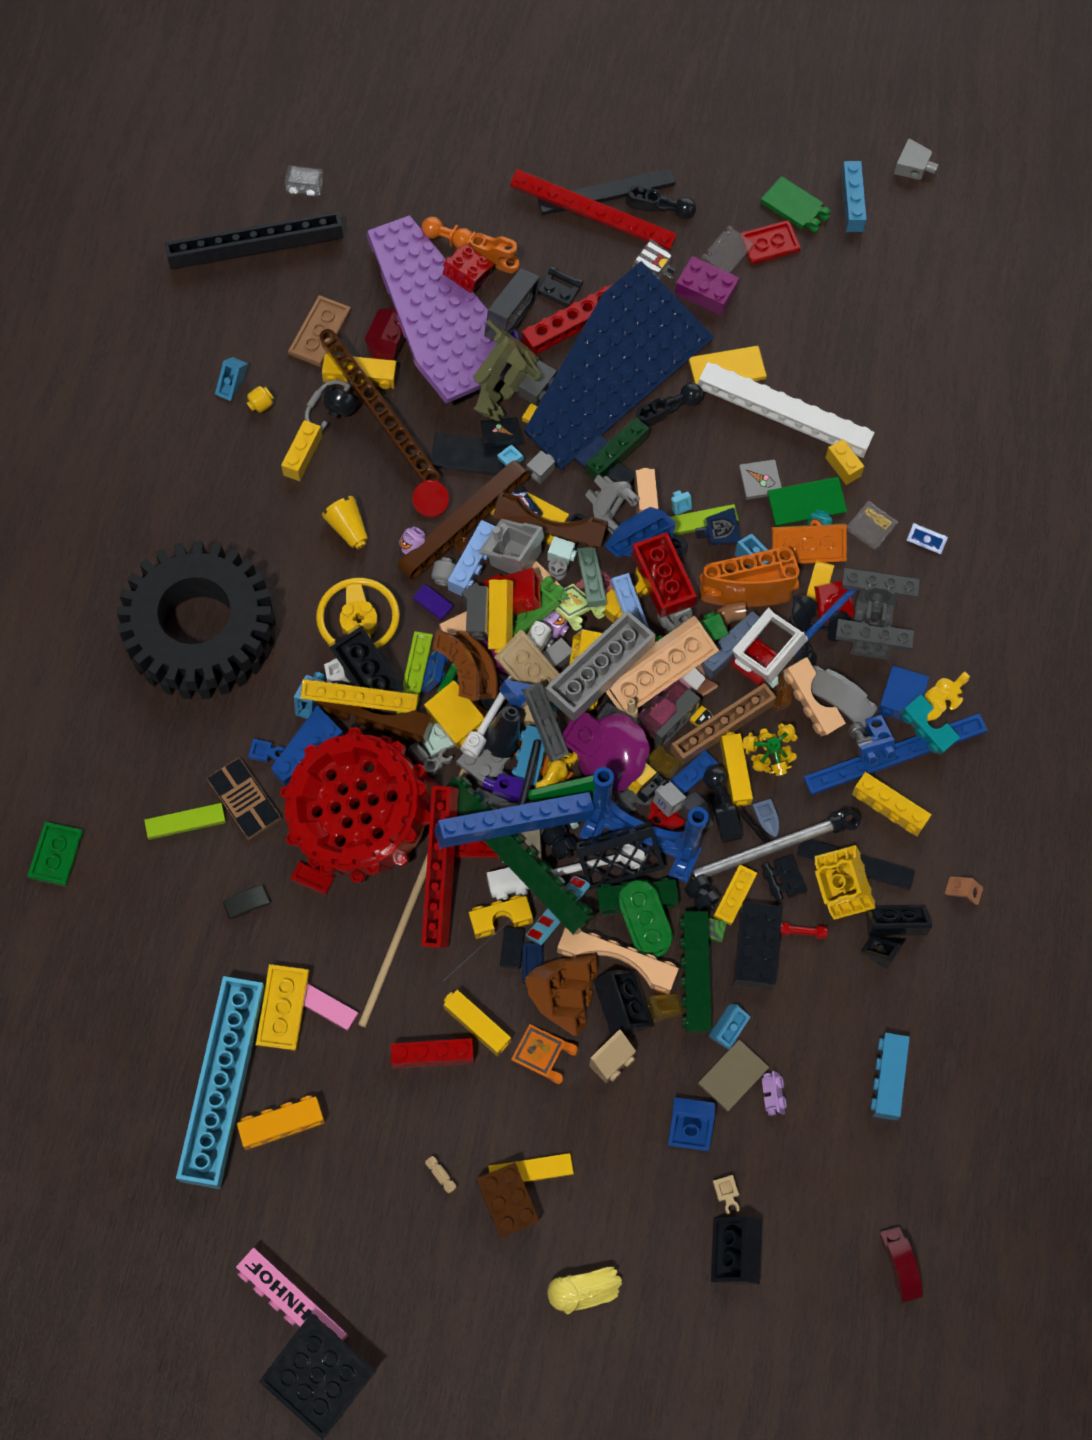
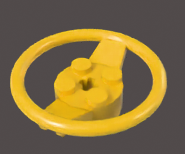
M351 578L335 584L323 595L317 608L316 622L321 636L328 644L335 641L326 629L324 611L331 597L338 591L346 588V605L342 607V612L340 613L342 632L345 634L360 624L371 639V635L378 628V618L371 603L366 602L362 585L369 586L378 590L387 598L392 610V621L388 631L381 639L374 643L376 648L380 649L393 637L399 624V606L391 591L381 583L367 578ZM361 619V623H357L356 620Z

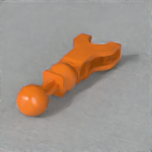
M428 217L422 222L421 230L429 239L441 236L449 239L450 246H455L456 248H461L467 244L493 262V266L500 271L512 274L519 269V260L514 256L517 252V244L509 238L503 236L493 238L481 233H472L467 228L459 229V225H456L452 230L444 227L441 220L437 217ZM506 262L514 263L515 265L508 266Z

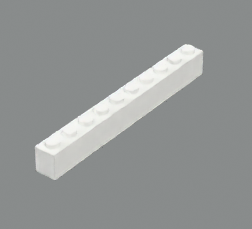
M707 362L699 378L698 385L705 392L831 445L844 439L855 455L864 458L875 433L867 427H861L850 420H844L837 417L834 413L825 412L817 406H811L800 399L787 396L784 392L775 391L767 385L756 383L751 378L737 375L736 372L723 369L717 364Z

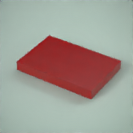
M789 220L746 231L739 235L751 265L797 253L801 250Z

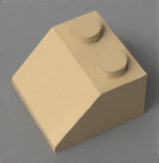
M619 1029L590 1058L589 1067L605 1083L609 1080L613 1082L621 1074L620 1070L624 1066L629 1067L635 1061L636 1050Z

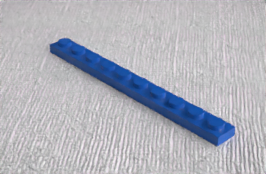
M980 713L949 724L960 736L952 745L987 732ZM915 736L895 744L896 758L888 761L885 757H880L876 765L869 766L867 762L862 763L859 756L803 777L810 796L857 780L865 772L873 774L932 753V751L928 748V743L924 739Z

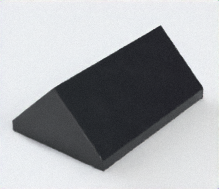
M925 905L875 906V909L866 911L868 936L928 935L932 929V922Z

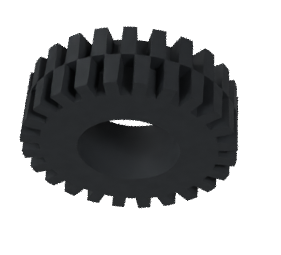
M193 541V552L189 553L186 552L183 543H178L174 545L176 556L170 558L165 550L161 549L156 552L158 564L154 566L145 559L140 563L143 575L140 577L132 572L127 579L131 590L122 588L120 593L123 606H117V616L120 621L118 630L126 651L140 675L144 673L147 682L153 687L159 683L163 692L168 695H172L175 689H178L182 698L191 699L193 691L198 690L202 699L211 698L210 689L218 687L221 695L230 693L229 682L235 680L239 687L246 684L245 672L249 670L256 675L261 669L259 658L267 660L271 653L268 642L274 643L275 631L273 625H276V619L264 578L260 572L256 574L254 564L249 559L242 563L239 552L231 549L226 556L222 545L218 543H213L210 552H206L202 541ZM197 597L213 598L222 602L230 609L229 620L224 629L217 636L206 642L185 644L170 638L165 633V625L171 612L178 605L189 599Z

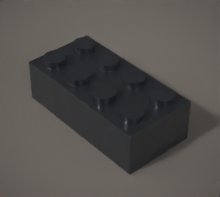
M360 624L328 645L355 686L397 692L404 690Z
M742 902L733 985L768 990L774 989L777 975L782 907Z

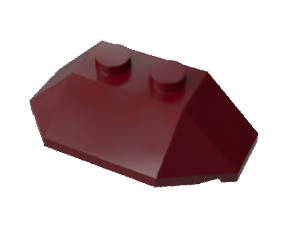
M393 306L378 309L365 336V341L373 359L396 361L406 338H404L397 319L396 309Z

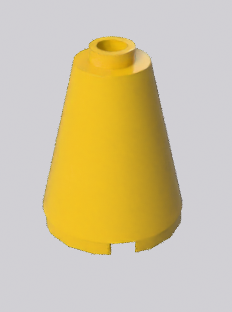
M348 496L349 500L345 501L342 498L326 508L327 513L322 512V517L351 548L360 549L367 544L368 537L354 496Z

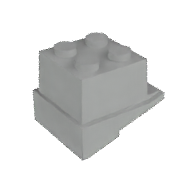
M501 519L497 526L493 528L479 554L488 556L491 566L509 574L529 569L542 552L543 528L525 522L522 524Z

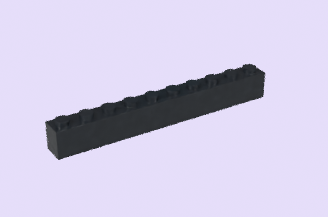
M339 211L164 243L170 269L340 239L343 238V230Z

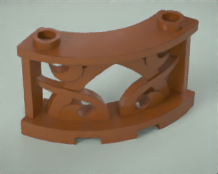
M436 630L433 650L445 655L456 666L459 680L458 696L474 701H479V699H496L498 695L497 673L492 658L485 647L478 640L463 631L449 634Z

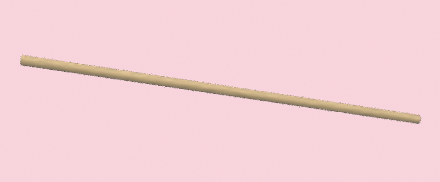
M461 768L458 777L466 778L468 773ZM427 855L358 1025L366 1028L426 879Z

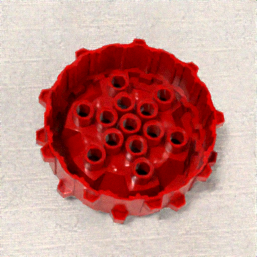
M358 727L350 728L346 735L323 741L324 743L317 747L311 744L304 749L305 757L297 764L291 775L289 785L282 787L280 796L285 799L284 813L289 827V834L285 839L288 845L292 847L299 846L303 854L309 858L308 864L316 869L320 867V873L329 877L335 872L342 875H350L354 883H363L366 876L383 873L396 864L402 867L409 863L408 855L421 839L424 826L430 824L427 785L423 782V778L427 774L425 767L422 764L413 765L411 760L404 755L406 747L399 741L392 743V739L384 735L380 738L363 735ZM374 765L373 771L368 773L369 766ZM337 773L336 778L331 781V775ZM367 783V788L361 791V786ZM348 787V792L342 795L343 789ZM397 793V799L391 802L392 795ZM378 797V803L373 806V800ZM360 801L359 808L354 810V804ZM341 805L340 812L336 814V807ZM322 809V815L317 818V812ZM368 816H371V822L369 824H365L366 818ZM353 820L352 826L347 828V822ZM383 830V836L377 839L378 832ZM343 838H345V844L342 847H340V841Z

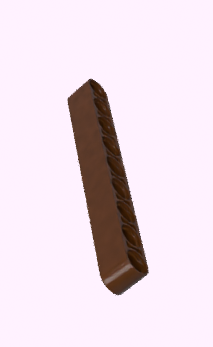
M517 460L510 462L424 538V544L407 553L399 561L398 568L411 580L416 579L454 545L457 538L466 535L495 509L501 491L511 493L520 487L530 475L529 470Z

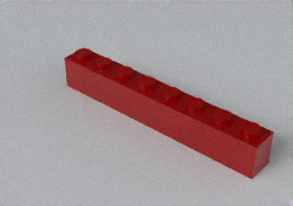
M432 786L421 946L448 948L455 846L439 848L434 830L438 820L457 817L459 788Z

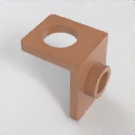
M701 664L695 667L705 677L703 683L695 691L696 693L704 696L718 687L716 683L707 679Z
M951 876L945 894L948 896L967 897L973 904L978 905L983 887L973 878ZM976 887V889H977V895H976V897L974 898V896H973V890H974V888Z

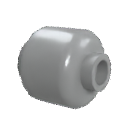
M442 557L441 560L434 562L431 578L435 580V584L448 586V579L456 567L452 563V559Z

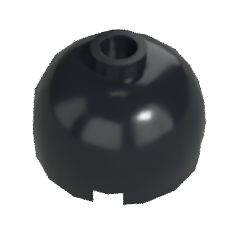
M327 385L322 396V402L324 407L329 410L328 414L335 418H338L339 415L345 417L351 415L357 408L360 400L355 399L354 401V396L337 388L330 390L331 386Z

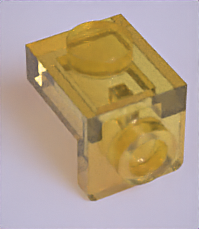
M661 745L648 758L652 768L669 779L682 766L681 761L667 754Z

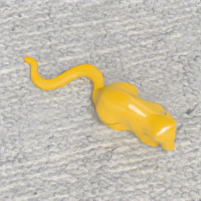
M573 752L570 758H560L553 762L548 761L546 774L541 781L536 783L535 789L564 782L568 775L566 765L575 763L578 760L577 754Z

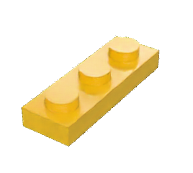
M739 865L714 914V918L727 922L730 926L732 925L742 902L757 876L756 872Z

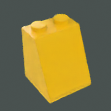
M453 680L426 702L424 706L427 714L432 716L433 722L454 746L459 749L469 732L478 730L484 717L470 699L458 696L459 685Z

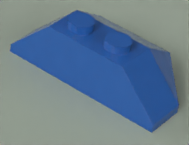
M649 507L622 522L606 542L605 547L617 558L632 556V545L666 532H668L672 540L675 522L664 511Z

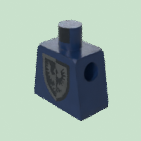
M734 508L706 517L703 520L704 527L695 528L696 538L707 537L708 545H737V542L740 541Z

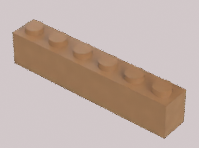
M766 683L762 684L673 742L670 752L682 767L705 750L720 742L721 736L729 732H735L773 707L776 696Z

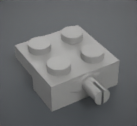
M483 748L477 758L469 757L463 753L456 761V764L469 773L471 778L482 786L486 776L496 779L499 773L508 775L503 770L511 762V757H494L491 755L492 752Z

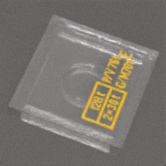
M868 501L848 524L847 530L876 550L895 528L898 521Z

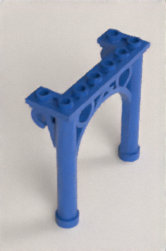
M600 767L593 774V805L595 811L590 820L585 821L579 834V838L584 840L601 836L604 828L616 832L644 824V822L621 810L612 801L614 775L607 767ZM695 807L689 811L685 831L672 832L653 826L660 852L676 858L668 876L687 883L702 849L699 847L703 829L708 822V813L705 809ZM647 838L641 844L651 848L653 842L651 838Z

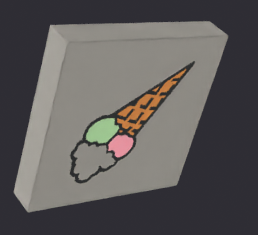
M775 459L739 465L746 500L768 497V490L782 488Z

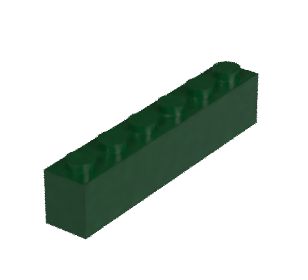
M684 911L683 918H679V929L683 930V937H680V949H683L684 957H680V969H684V976H681V989H685V996H681V1008H685V1016H682V1028H686V1034H710L712 1029L708 911Z

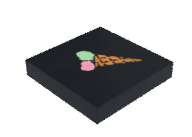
M516 417L501 418L500 421L493 419L480 421L484 448L521 444Z

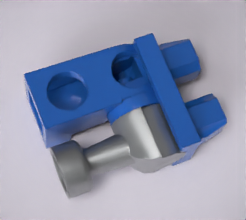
M882 715L865 719L868 737L864 736L865 730L861 723L857 722L850 725L848 732L851 737L857 740V752L862 763L867 762L869 766H873L879 762L880 757H885L888 761L896 758L895 740ZM874 722H879V726L873 727L871 724Z

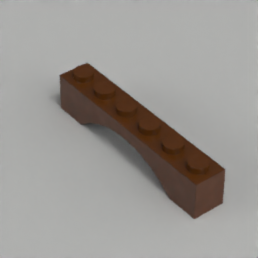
M502 491L498 496L493 515L498 521L506 519L522 524L525 522L542 527L544 532L551 533L550 535L560 538L562 536L568 538L571 542L586 543L587 546L592 548L601 547L608 521L591 516L573 522L549 520L533 512L523 503L519 496Z
M322 701L316 702L326 715L333 714L341 720H352L364 727L368 725L379 732L387 731L398 738L403 736L409 738L414 743L422 742L426 744L434 724L432 716L414 710L398 715H381L369 712L359 706Z

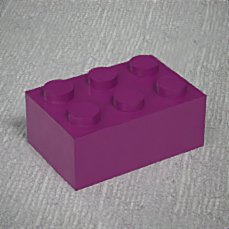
M692 256L676 282L675 294L722 316L738 290L740 278Z

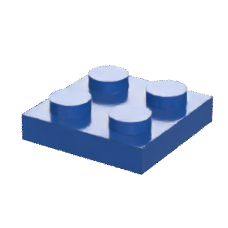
M436 650L428 658L421 691L427 693L443 681L445 675L443 667L448 661L445 655Z

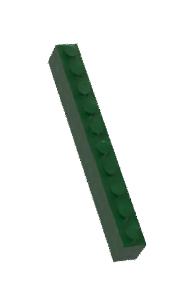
M454 777L445 786L459 788L457 813L460 816L496 810L492 805H488L484 801L485 798L480 792L474 791L470 787L472 784L465 777ZM519 833L483 840L573 935L579 934L593 920L595 916L591 913L592 909L577 899L579 897L574 890L568 889L564 885L565 881L559 875H554L551 871V866L546 861H541L537 857L538 853L531 846L528 847L524 843V838Z

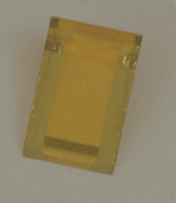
M677 994L657 995L648 998L647 1004L654 1023L683 1013Z

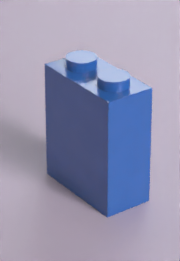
M893 665L877 712L881 713L884 717H894L906 723L902 719L900 711L920 694L924 696L929 677Z

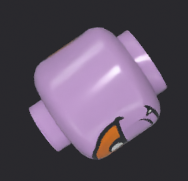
M417 527L406 529L399 540L402 552L407 554L424 544L425 533Z
M555 610L541 621L551 629L553 638H558L560 635L564 636L569 629V626H567L568 621Z

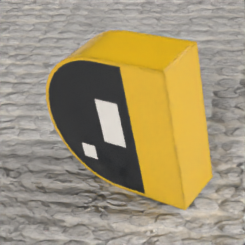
M701 706L689 721L698 727L713 716L710 711Z

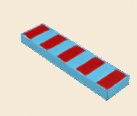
M574 876L566 887L574 890L579 897L577 899L579 900L590 887V884L586 880ZM547 908L526 936L533 942L542 945L559 925L560 921Z

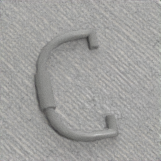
M331 380L323 384L314 392L307 403L305 421L311 422L309 413L314 408L327 385L337 384L344 386L343 391L346 393L351 385L341 380ZM323 421V423L321 424L322 431L327 425V422Z

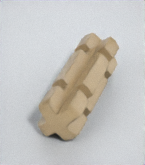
M431 1156L425 1161V1164L429 1169H432L431 1172L439 1183L444 1185L445 1191L448 1194L452 1193L457 1187L452 1180L450 1181V1177L443 1167L438 1165L437 1159Z

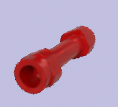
M784 922L781 923L780 935L800 934L816 936V939H826L827 927L819 925L816 928L790 926V923Z

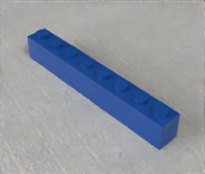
M587 792L438 820L434 832L439 848H445L590 820L595 808L590 793Z

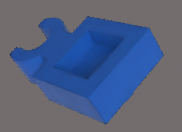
M253 739L248 758L268 763L269 758H272L276 762L279 758L276 754L282 753L284 748L280 746L272 748L271 742Z

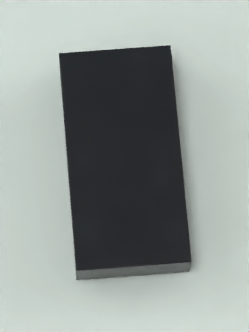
M504 927L500 959L501 968L520 969L524 929Z

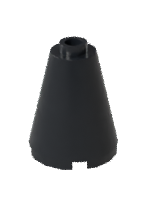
M504 707L484 734L487 742L483 748L492 752V756L509 758L517 752L520 746V712L514 707Z

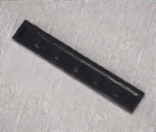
M809 839L799 843L796 857L815 862V856L841 848ZM860 854L867 878L910 891L915 870Z

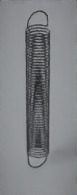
M742 807V811L739 813L740 816L744 818L745 822L749 824L764 844L768 841L770 842L771 839L769 838L768 840L765 832L763 834L760 826H757L758 824L752 820L753 818Z

